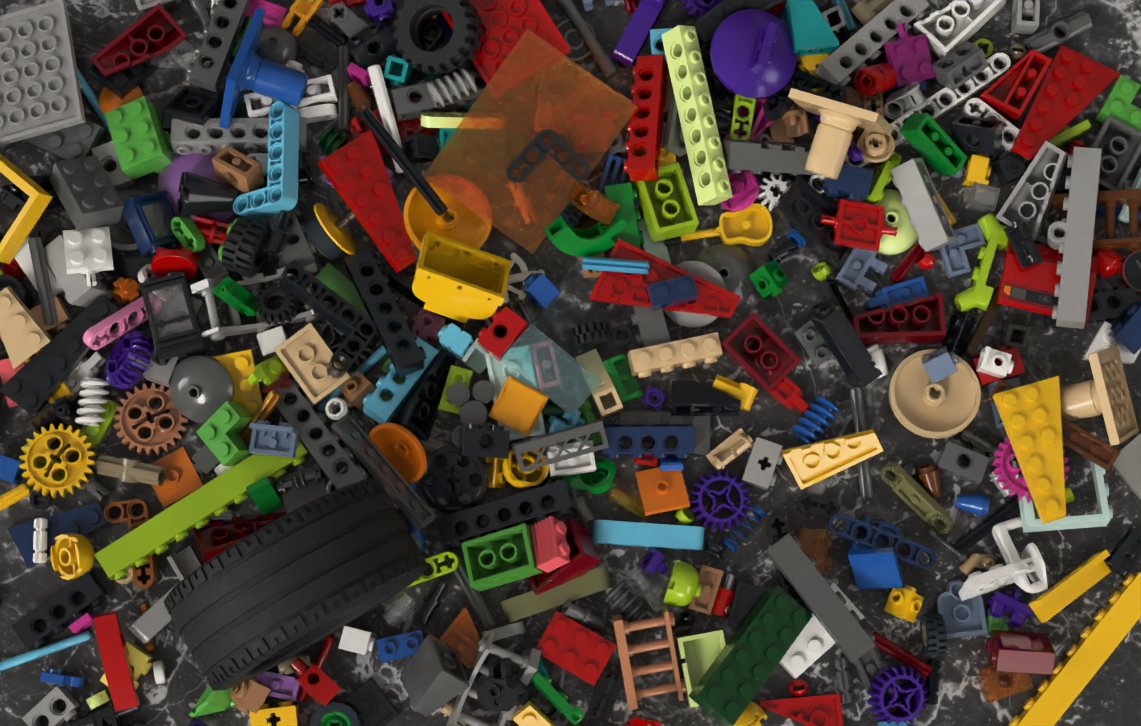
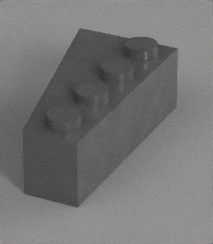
M723 139L722 151L726 168H729L728 172L742 173V170H749V173L762 174L763 171L774 175H783V173H790V175L803 176V174L817 175L805 170L811 148L810 144Z

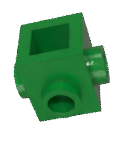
M776 259L749 275L762 298L772 295L773 298L785 291L783 287L790 282Z

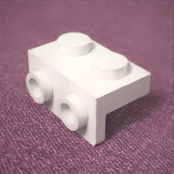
M575 439L573 440L574 443L566 444L564 449L571 453L575 452L581 444L580 441ZM593 440L586 441L590 445H594ZM559 442V443H556V444L559 445V446H561V445L563 444V442ZM554 445L548 446L546 451L547 458H554L559 448ZM584 445L582 449H586L589 447L587 445ZM562 451L561 455L568 454L564 451ZM594 452L549 464L550 477L596 471Z

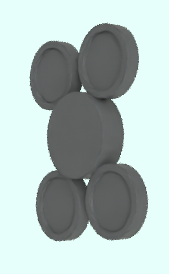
M478 381L473 386L472 395L475 400L468 401L470 391L465 384L454 383L448 388L447 398L449 402L457 406L462 405L459 411V418L464 425L457 426L451 433L452 443L456 447L460 448L461 428H467V424H479L481 429L490 430V425H494L492 423H484L487 419V410L482 403L490 402L495 396V387L489 381ZM484 434L480 437L479 442L488 446L490 438Z

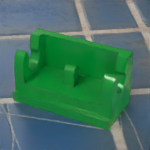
M620 354L603 361L622 404L643 396L635 376L631 375L629 362L625 354Z

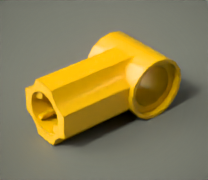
M718 374L711 387L741 400L740 409L750 411L758 392L756 388L748 384L736 383Z

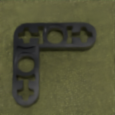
M795 71L785 87L771 95L764 102L763 110L764 116L768 120H778L783 117L795 103L789 97H781L782 94L789 93L791 88L845 104L846 91L838 85L806 72ZM817 87L823 89L819 92L812 91L813 88Z
M550 129L541 131L513 160L506 171L509 180L515 183L522 182L549 154L577 181L586 180L591 172L588 163L558 134ZM544 134L547 136L552 134V141L556 145L558 141L562 143V145L556 148L554 154L550 152L553 149L550 144H542L544 141L542 136ZM532 149L536 150L539 154L538 160L533 163L526 159V153ZM561 149H567L571 153L570 159L566 162L558 159V152ZM574 157L579 159L575 162L579 167L583 165L586 167L584 170L586 175L584 177L582 175L577 177L575 175L576 169L573 166L570 169L566 167L572 163ZM521 158L525 164L531 166L528 171L525 167L521 170V178L517 176L512 178L513 172L511 169L513 167L517 169L522 165L518 162Z

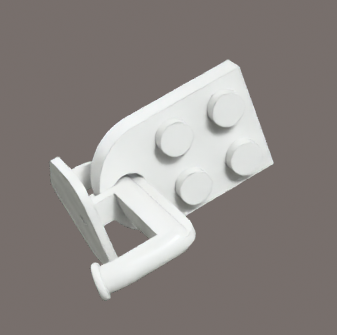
M1021 517L993 526L992 534L1006 566L998 564L991 567L987 572L976 571L970 574L958 592L962 601L1016 583L1021 589L1031 594L1048 589L1045 563L1037 546L1034 543H1029L1022 551L1020 559L1008 533L1009 530L1022 527ZM1027 575L1029 576L1030 580L1034 583L1030 584Z

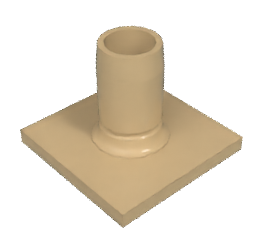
M790 89L788 95L790 99L805 111L821 116V122L818 124L805 166V170L811 173L837 180L853 136L852 132L855 131L857 126L891 136L893 127L879 113L797 89Z
M1113 344L1088 354L1094 380L1060 387L1061 416L1069 421H1076L1100 416L1103 413L1111 446L1121 444L1139 432L1118 345Z

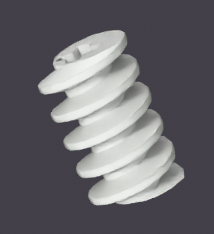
M84 377L83 379L87 381L81 382L80 386L86 390L80 391L79 395L85 399L78 400L77 403L84 408L76 410V413L82 417L76 418L75 422L88 426H100L98 422L105 421V418L99 416V413L106 412V409L100 407V405L108 403V400L103 399L102 395L109 394V391L103 389V386H108L110 383L99 378Z

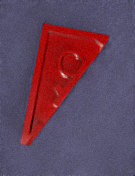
M839 693L759 701L760 707L807 726H843Z

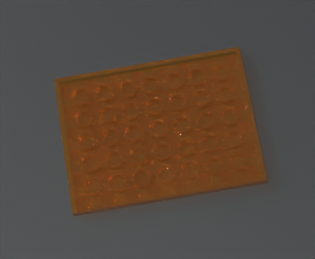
M527 28L423 176L534 254L546 237L544 229L556 220L586 180H575L549 154L525 180L519 183L512 182L507 177L506 171L508 166L541 131L550 129L558 134L588 163L592 172L635 112L637 106ZM544 134L542 136L544 139L542 144L546 145L548 143L553 147L550 150L552 154H554L557 147L562 145L560 141H558L557 145L552 141V134L549 136ZM532 149L526 153V159L531 163L536 162L539 158L536 150ZM561 149L558 152V159L562 162L568 161L571 157V153L567 149ZM574 157L572 163L566 167L570 169L573 166L576 169L575 175L577 177L579 175L584 177L586 175L584 171L586 167L584 165L579 167L575 163L579 159ZM521 158L518 162L522 165L517 169L515 167L511 169L513 172L512 178L516 176L521 178V170L525 167L528 171L531 166L525 164Z

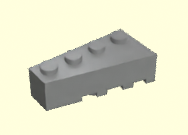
M1045 141L996 218L1008 226H1013L1012 223L1019 219L1021 222L1025 221L1034 242H1038L1069 153L1051 142Z

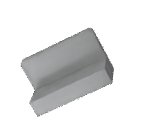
M192 546L167 557L180 581L202 565Z

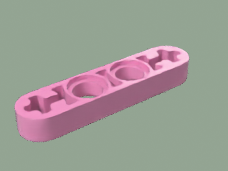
M148 293L153 315H156L161 309L162 302L152 293ZM143 296L89 328L84 333L83 342L91 349L98 350L148 320ZM136 311L135 316L128 320L130 314ZM114 323H117L116 328L113 331H110L111 326Z

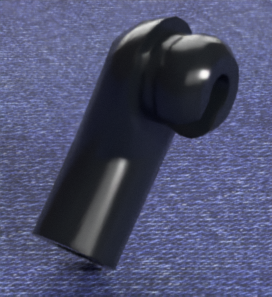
M689 610L682 612L678 623L675 626H671L673 637L689 633L695 622L693 612Z

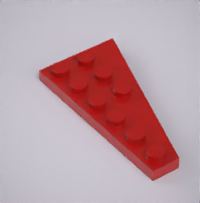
M1061 44L1010 150L1031 160L1045 141H1051L1067 124L1076 118L1121 73Z
M369 130L318 162L319 167L396 273L414 263L417 258L406 231L374 133Z
M618 239L609 258L648 261L649 272L648 274L602 271L589 300L651 308L647 293V286L649 284L692 273ZM692 274L698 293L697 300L661 309L731 318L741 297Z

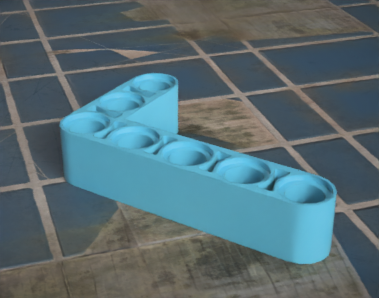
M276 101L271 105L269 110L267 187L239 195L233 203L235 213L258 220L279 214L281 210L290 211L296 206L298 200L299 111L282 101Z

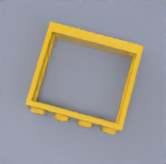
M0 153V172L30 196L0 243V262L10 264L53 197Z

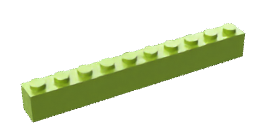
M298 438L295 458L252 454L94 555L111 580L115 578L120 580L129 574L128 570L136 565L138 568L149 561L148 557L155 552L157 555L163 553L169 548L168 544L174 540L179 542L189 535L188 531L195 527L198 530L208 524L207 519L214 515L219 517L227 512V507L232 503L239 504L248 498L247 486L266 476L268 480L273 477L275 480L279 479L287 473V468L292 465L297 467L306 461L305 457L308 456L307 450Z

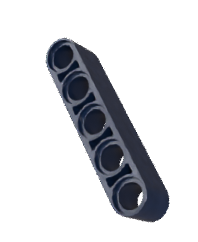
M837 513L827 520L826 525L830 533L869 549L882 548L876 544V538L878 535H883L887 541L883 548L894 547L899 561L916 568H931L936 563V553L932 549L848 515ZM835 518H840L843 521L844 526L842 530H836L833 527V520ZM857 526L865 530V536L862 539H858L854 534ZM901 543L905 544L908 548V553L905 556H901L897 550ZM922 552L927 553L929 556V562L926 565L922 564L919 560V555Z

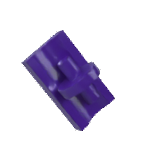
M1014 587L1012 592L1006 589L1002 593L996 591L987 601L990 604V616L1001 619L1004 612L1010 613L1009 624L1016 628L1023 626L1026 619L1033 615V610L1030 606L1024 604L1026 598L1019 596L1021 589L1018 587Z

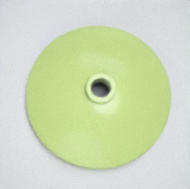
M884 189L885 193L878 203L874 202L872 205L883 206L884 225L897 227L898 230L896 236L882 235L877 252L881 255H897L908 250L917 241L919 236L916 229L910 223V215L907 208L901 202L900 191ZM887 216H893L895 221L889 222Z

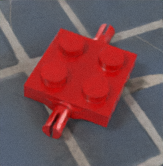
M844 199L839 200L835 216L822 214L820 223L833 225V244L874 252L879 250L880 239L883 234L896 236L898 230L897 227L884 225L883 206Z

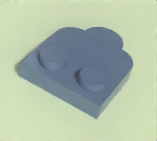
M953 580L948 583L945 592L936 599L937 614L943 615L947 639L987 635L988 630L983 598L979 595L962 601L958 592L964 582L960 580Z

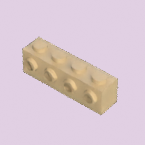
M718 332L630 350L627 357L631 375H638L639 378L651 376L652 372L656 371L668 373L674 371L675 367L682 366L683 369L694 367L696 363L703 361L705 364L718 361V358L723 353Z

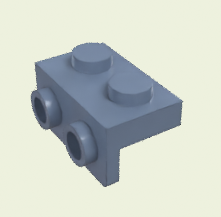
M265 420L249 423V428L252 429L249 453L286 458L296 457L299 431L293 428V424L279 422V426L270 425L271 422Z

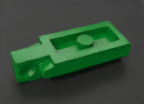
M537 672L533 675L530 682L574 726L584 718L585 714L580 707L571 706L567 702L569 700L567 695L561 690L557 692L551 686L553 681L545 673L541 675Z

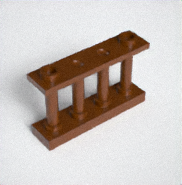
M1141 189L1098 191L1096 206L1106 208V239L1093 240L1092 250L1127 248L1129 251L1141 250L1138 206L1141 205ZM1069 193L1054 194L1052 200L1054 209L1060 211V221H1062V218L1067 217V211L1063 210L1064 197H1069ZM1127 204L1129 207V238L1115 239V208L1117 205Z

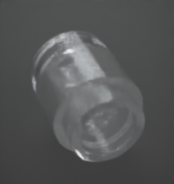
M398 593L384 609L385 612L382 617L392 626L397 627L416 608L413 605L415 600L407 593L403 595Z

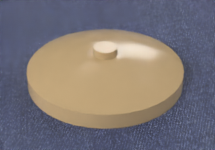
M927 349L908 356L896 368L889 385V401L896 418L911 432L926 438H946L961 432L971 423L980 406L981 388L973 369L957 355L959 363L956 364L958 372L933 383L923 366L921 358L938 349Z

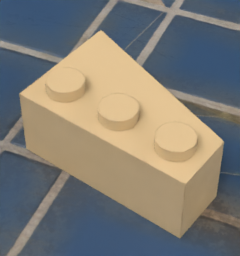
M10 286L0 291V335L12 367L15 369L53 338Z

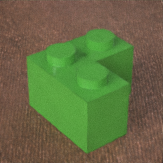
M1120 75L1112 84L1094 119L1102 123L1108 116H1111L1141 132V109L1131 104L1141 85Z
M226 401L196 433L223 466H235L249 454L248 445L238 433L253 417L239 401Z

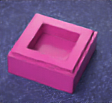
M351 62L347 67L351 81L357 79L365 89L369 90L371 80L368 71Z
M87 612L68 627L73 633H81L94 623L93 617L95 615Z

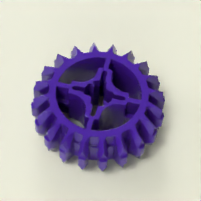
M133 329L120 337L119 341L115 343L114 348L111 349V354L108 356V361L105 364L104 373L108 383L124 390L132 388L134 383H138L139 378L143 377V373L147 370L148 364L151 363L150 358L153 356L154 346L151 337L142 331L139 332Z
M720 469L717 470L716 477H714L712 471H709L708 480L705 476H700L703 484L695 482L694 486L699 490H691L690 492L691 495L697 496L696 499H690L689 501L690 504H697V507L691 509L692 513L700 512L696 520L698 521L704 517L706 519L702 524L704 527L708 522H712L711 530H715L716 524H719L720 531H724V524L726 523L728 528L732 529L733 524L731 521L739 525L741 521L738 516L742 518L747 517V514L742 509L750 510V506L744 504V501L751 500L750 496L744 497V493L750 491L749 488L742 490L740 486L745 481L735 482L738 474H735L732 479L729 478V470H726L724 476H721ZM714 482L727 483L720 492L707 488L709 484ZM732 488L738 494V507L729 499V493ZM727 491L724 495L726 504L722 503L714 510L715 502L717 501L714 500L715 496L719 497ZM703 493L707 495V497L712 502L711 509L708 513L705 511L702 504ZM719 509L730 510L734 513L725 519L714 517Z
M898 664L897 667L889 665L888 670L881 668L882 675L874 674L877 680L875 683L873 681L869 682L873 690L866 691L868 695L872 696L866 700L868 704L872 705L870 711L875 714L876 719L887 722L888 725L892 721H896L897 725H899L900 721L914 723V716L921 717L919 710L926 709L923 701L929 700L924 695L929 691L927 687L923 686L926 681L920 678V673L913 671V668L910 666L905 667L902 664ZM907 679L909 682L898 685L895 683V680ZM895 706L901 709L897 712H888L886 710L889 707L893 708Z

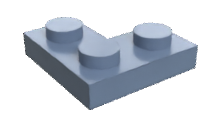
M978 223L953 230L957 240L939 248L948 279L971 272L965 251L986 244Z

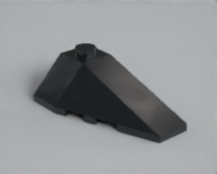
M442 348L403 405L400 415L396 420V424L407 428L418 439H429L451 365H454L456 357L447 349Z

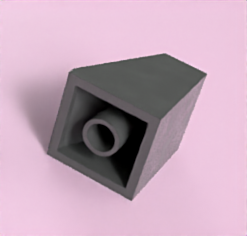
M431 634L426 636L401 672L404 681L403 687L410 699V707L414 712H419L426 717L470 687L457 650Z

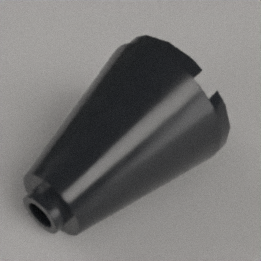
M184 171L181 174L178 190L180 192V199H178L177 203L178 215L191 216L234 211L233 203L241 193H238L235 187Z

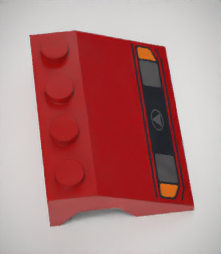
M1008 240L1002 254L1004 263L999 282L997 303L1052 316L1053 305H1058L1059 298L1054 297L1055 283H1060L1061 275H1056L1057 262H1062L1063 254L1058 253L1059 250L1049 246L1036 244L1043 262L1022 269ZM1091 256L1085 324H1087L1097 276L1098 257Z

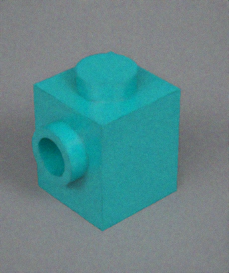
M388 55L383 77L390 81L389 85L395 87L403 84L410 86L414 67L405 62L404 59Z

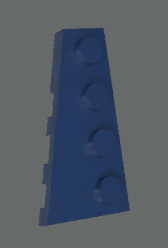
M99 502L44 517L48 520V528H45L47 532V550H45L47 558L50 557L51 546L55 545L57 540L54 539L57 536L66 533H77L86 537L111 523L105 518L104 509ZM34 521L7 528L27 567L32 568L39 564L33 562V553H35V550H33V534L36 531Z

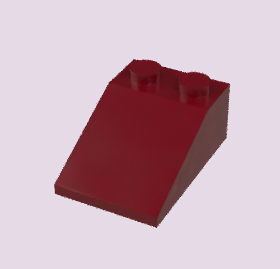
M754 312L721 343V348L728 357L768 392L801 361Z
M570 518L564 522L567 528L565 535L567 536L566 542L570 547L569 559L571 561L549 573L543 571V573L528 577L534 594L539 595L585 575L601 561L586 526Z

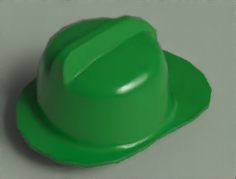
M597 459L595 460L596 471L563 476V480H569L572 489L587 490L592 494H602L614 486L613 478L616 474V466L611 460Z

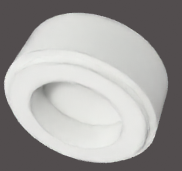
M162 660L154 661L156 684L165 683L164 663Z

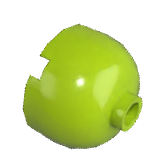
M676 560L663 603L680 607L691 603L694 596L699 597L703 584L699 583V574L692 565Z

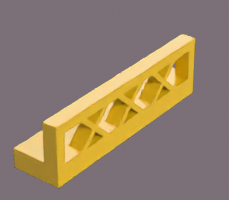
M1107 550L1093 554L1028 604L1041 623L1047 622L1112 572L1104 562V559L1110 556Z

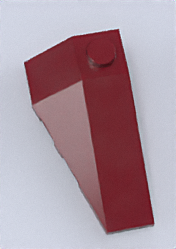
M159 3L94 55L91 61L104 76H108L169 52L188 36Z
M287 513L258 515L256 519L244 520V516L236 517V521L230 522L212 520L198 530L196 527L193 528L204 563Z

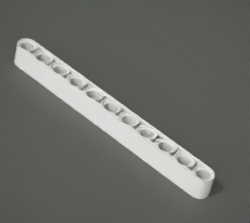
M996 53L986 60L988 67L980 72L985 77V81L978 80L975 75L962 85L966 87L967 93L960 92L958 88L952 91L945 87L928 98L929 103L922 109L901 116L890 123L893 127L891 134L895 136V147L907 140L899 131L904 125L903 122L911 114L922 113L921 110L927 109L931 112V117L936 121L1003 76L1011 64L1009 56L1005 53ZM994 62H1000L1003 69L996 68ZM940 98H947L949 105L942 104ZM846 154L843 164L854 166L850 164V157ZM862 159L859 161V165L855 167L865 168L871 162ZM812 175L808 184L818 194L823 196L826 194V191L816 190L812 186V182L818 181L822 184L824 177Z

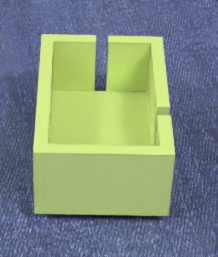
M723 630L676 638L680 659H685V663H681L690 708L699 705L689 697V694L726 646Z

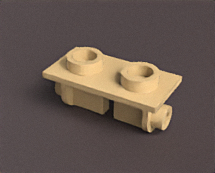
M740 427L706 454V457L716 471L722 470L745 450L753 445V440Z

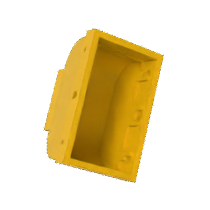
M426 231L417 262L412 291L418 299L425 302L423 309L465 324L468 318L486 319L491 317L497 307L501 306L505 300L512 261Z

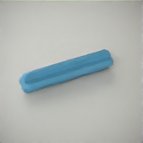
M585 256L582 259V269L648 274L649 262Z

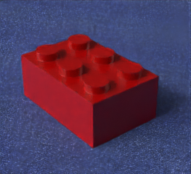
M556 611L535 649L540 650L541 656L594 686L617 645Z

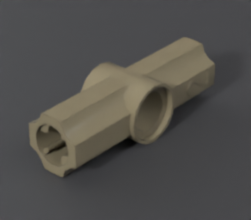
M102 454L96 460L95 465L97 474L116 477L120 481L129 483L141 482L162 486L167 475L165 466L145 463L141 459L130 457L119 458Z

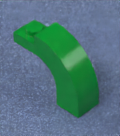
M615 208L597 224L589 228H575L560 215L544 231L550 241L562 252L572 256L585 257L600 254L613 247L615 242L612 240V237L620 233L628 223Z

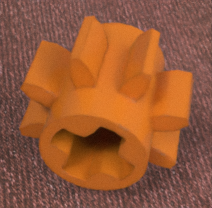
M120 277L113 283L112 295L118 303L126 304L128 302L130 304L139 299L137 296L140 295L138 293L140 287L134 279L126 278L124 280Z

